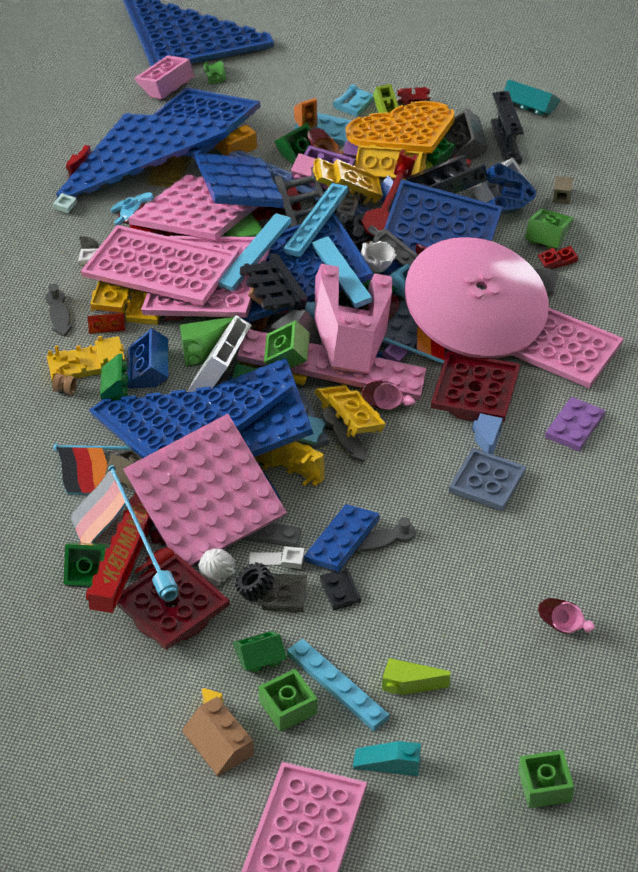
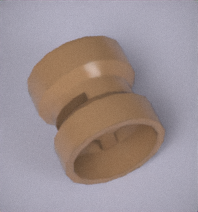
M57 373L53 379V391H64L66 394L73 395L77 386V378L73 376L65 377L64 374Z

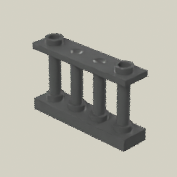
M311 167V176L289 182L283 181L281 175L274 177L278 191L283 197L284 206L282 209L284 215L291 218V224L288 228L297 226L296 220L300 217L308 216L314 208L296 211L291 208L293 203L316 197L320 200L323 196L320 182L314 176L313 167ZM314 183L316 189L315 191L292 197L291 195L288 196L286 192L290 188Z

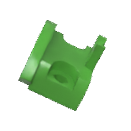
M222 61L211 65L205 62L204 72L207 73L209 85L226 81Z

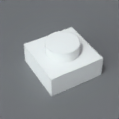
M284 546L281 567L302 569L305 554L304 548Z

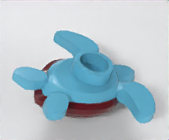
M146 192L142 195H137L135 198L130 197L115 204L111 208V212L114 213L119 210L121 212L119 218L114 221V224L116 226L122 223L129 224L128 218L144 207L146 201L152 200L154 195Z

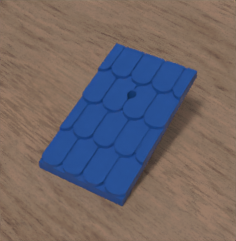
M195 154V160L215 204L283 208V197L278 191V187L271 178L267 165L262 158Z

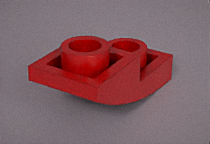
M84 145L82 150L78 152V155L72 154L70 160L67 161L66 170L68 171L69 178L91 153L89 145Z
M571 245L559 251L551 248L538 254V258L545 268L562 267L579 261Z

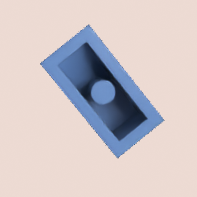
M480 413L478 421L475 420L473 423L472 431L475 432V441L486 453L494 454L502 432V418Z

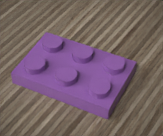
M571 397L546 431L545 438L580 452L605 416V410Z

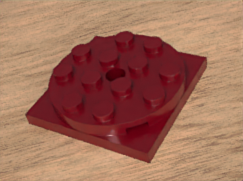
M447 351L431 401V409L448 411L456 418L469 421H478L481 413L502 418V421L505 422L513 400V393L521 364L489 358L468 357Z
M175 554L159 565L161 571H170L178 586V596L176 599L166 602L159 597L152 581L157 573L155 568L124 589L117 604L133 620L140 632L154 639L165 650H168L181 640H187L198 634L207 626L211 618L230 606V600L178 554ZM170 604H171V605H177L176 607H173V608L167 607V606L170 605Z

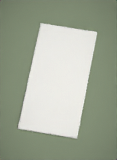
M250 552L249 564L252 563L254 565L255 562L263 565H281L282 552Z

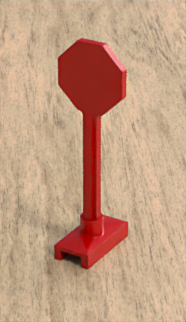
M401 149L393 173L397 176L382 208L366 211L361 223L367 234L374 236L368 231L371 225L379 231L385 228L389 216L388 210L397 193L401 179H406V177L412 175L417 155L414 154L413 158L404 155L405 150Z

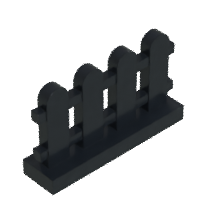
M271 254L269 262L261 261L259 264L252 265L246 263L240 267L239 274L243 277H249L247 279V286L256 288L254 297L264 299L261 305L264 310H273L274 312L278 311L279 308L285 307L295 308L298 311L301 309L305 310L308 297L278 254Z

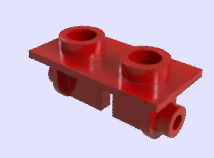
M415 87V94H412V88H400V90H397V97L400 96L397 102H401V105H409L412 101H428L431 99V97H427V95H430V88Z
M124 313L87 316L89 334L125 331Z

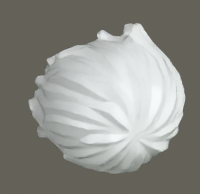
M371 241L369 244L363 243L360 253L371 271L376 273L387 269L397 256L394 248L390 244L387 245V242L382 241L377 243Z
M209 549L205 551L200 559L199 572L208 582L218 587L221 585L220 582H226V579L235 572V559L223 549Z

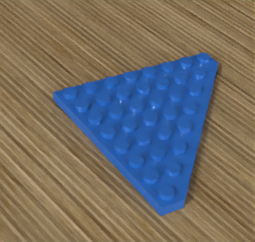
M123 0L150 67L166 56L186 58L192 64L274 47V41L270 33L265 31L260 33L255 28L245 25L240 27L232 21L225 20L223 22L217 20V17L206 14L203 16L195 10L188 8L183 10L180 9V6L171 3L163 4L161 0Z
M125 113L88 155L87 159L70 176L56 195L59 197L63 193L77 199L79 194L84 192L89 194L99 190V186L108 182L111 185L121 181L123 176L130 173L133 176L143 172L145 167L152 164L155 167L165 163L167 158L174 155L177 158L187 154L189 149L196 146L199 149L209 145L211 140L218 137L224 139L235 128L233 121Z
M279 378L273 379L269 383H263L262 381L247 382V385L244 386L228 384L221 385V388L218 389L202 387L196 388V391L192 392L176 390L166 395H161L159 392L146 394L145 397L137 398L136 395L121 397V400L115 401L108 398L100 401L89 411L94 418L143 459L226 414H229L236 428L241 432L293 393L290 385Z

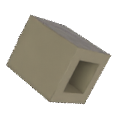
M556 176L553 194L554 203L570 204L573 178Z

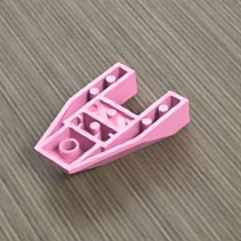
M326 264L320 265L315 277L314 321L331 368L368 375L387 332L392 295L391 276L374 273L368 286V293L372 297V302L368 304L367 311L339 306V267Z

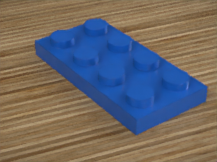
M345 504L304 555L305 562L339 572L380 520L379 513Z

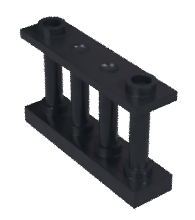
M509 91L493 92L492 96L498 110V118L491 119V127L504 162L514 158L517 164H521L522 157L516 143V136L523 135L524 131Z
M464 155L406 177V181L454 194L488 181L485 164L470 168Z

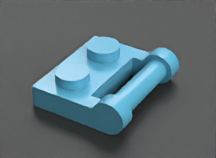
M351 84L348 90L333 102V106L340 111L358 117L374 101L373 94L358 89L356 85ZM351 95H354L347 104L344 103Z

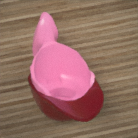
M373 381L362 388L364 400L381 410H392L401 404L410 406L416 403L411 396L403 395L401 390L391 382Z
M547 598L538 606V613L541 619L561 633L569 634L580 629L590 633V631L595 629L592 621H585L581 609L569 601Z

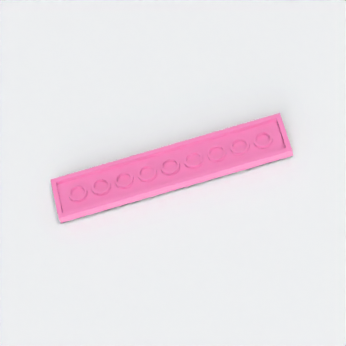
M249 329L240 344L237 360L267 366L264 363L268 333ZM309 343L307 361L293 368L290 367L293 373L361 388L373 381L391 382L401 390L403 395H409L416 400L421 398L426 368L375 357L368 375L333 369L329 363L324 346Z

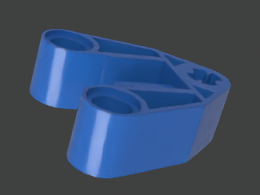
M497 163L486 170L488 182L503 186L501 190L502 196H496L487 202L502 206L501 214L514 213L535 199V188L522 174L501 163Z

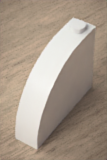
M235 315L197 373L187 392L196 391V388H213L229 366L251 324Z

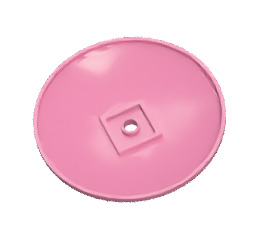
M464 237L447 239L433 244L421 252L414 260L405 282L407 306L418 326L426 335L441 346L468 357L493 359L516 354L530 346L538 338L547 321L549 310L548 296L537 272L520 255L492 241ZM477 285H481L485 289L482 290L480 288H477Z

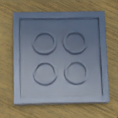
M472 448L451 482L449 492L503 511L523 478L526 466Z

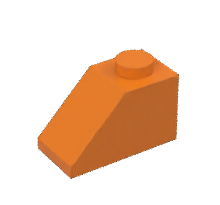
M316 98L300 102L294 106V120L299 127L306 123L309 124L310 128L317 127Z

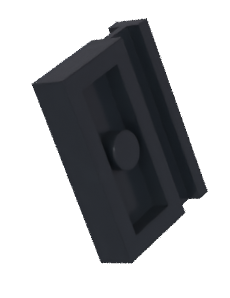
M345 568V571H334L320 575V582L333 611L352 606V603H361L360 594L348 568Z

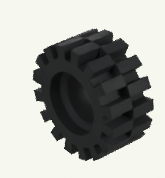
M255 562L254 565L252 563L249 564V568L244 567L245 571H240V577H236V590L249 602H252V600L256 602L258 598L260 600L263 599V595L267 596L269 594L268 590L273 588L271 586L275 582L273 574L265 565Z

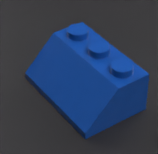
M153 328L128 347V388L157 387L162 382H165L169 376L168 338Z

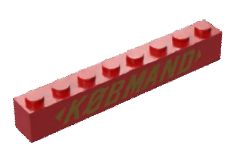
M135 492L133 498L130 497L129 502L147 538L153 521ZM129 509L124 510L122 522H119L117 525L116 535H113L111 538L110 548H107L105 551L104 561L100 562L98 573L93 576L92 586L87 589L86 600L89 602V610L114 613L144 545Z

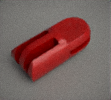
M167 547L153 553L158 565H161L175 555L174 551ZM150 555L146 557V563L134 570L136 575L146 567L150 569L139 576L138 580L155 569Z

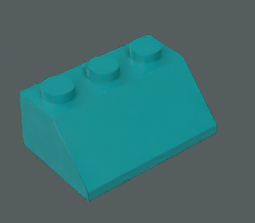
M508 79L504 91H509L514 105L518 104L521 109L526 111L533 109L535 110L534 113L544 116V113L550 115L561 100L552 93Z

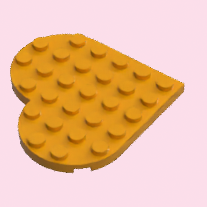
M412 102L404 106V108L401 105L390 113H373L362 119L358 117L352 120L346 126V138L350 143L357 146L376 145L377 147L403 148L406 151L429 154L435 150L454 123L453 109H448V105L439 102Z

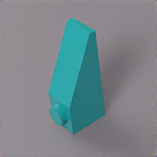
M395 741L356 748L353 769L418 776L421 760V743Z

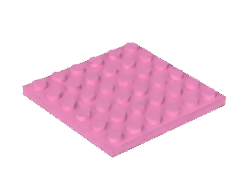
M188 174L159 196H156L151 202L145 204L144 207L136 211L128 219L129 224L217 240L258 206L215 204L204 178Z
M169 236L235 251L238 253V256L255 238L219 237L217 240L196 236ZM269 250L264 254V256L259 260L257 264L261 263V261H266ZM245 277L234 291L217 287L204 306L148 292L141 310L143 315L235 317L237 315L247 318L253 301L248 296L251 289L247 286V279L249 277Z
M229 414L124 468L127 478L166 546L171 548L175 554H178L190 566L200 562L205 551L213 548L224 549L287 515L282 503Z

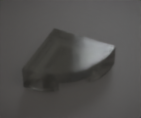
M85 236L79 237L81 249L99 248V244L95 239Z

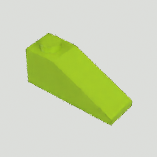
M392 84L375 88L373 97L379 113H390L393 109L399 107Z
M388 658L382 677V691L406 695L450 687L451 671Z

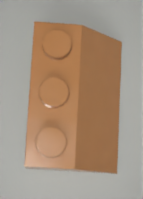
M218 697L199 706L182 729L183 734L217 777L254 756L252 738Z

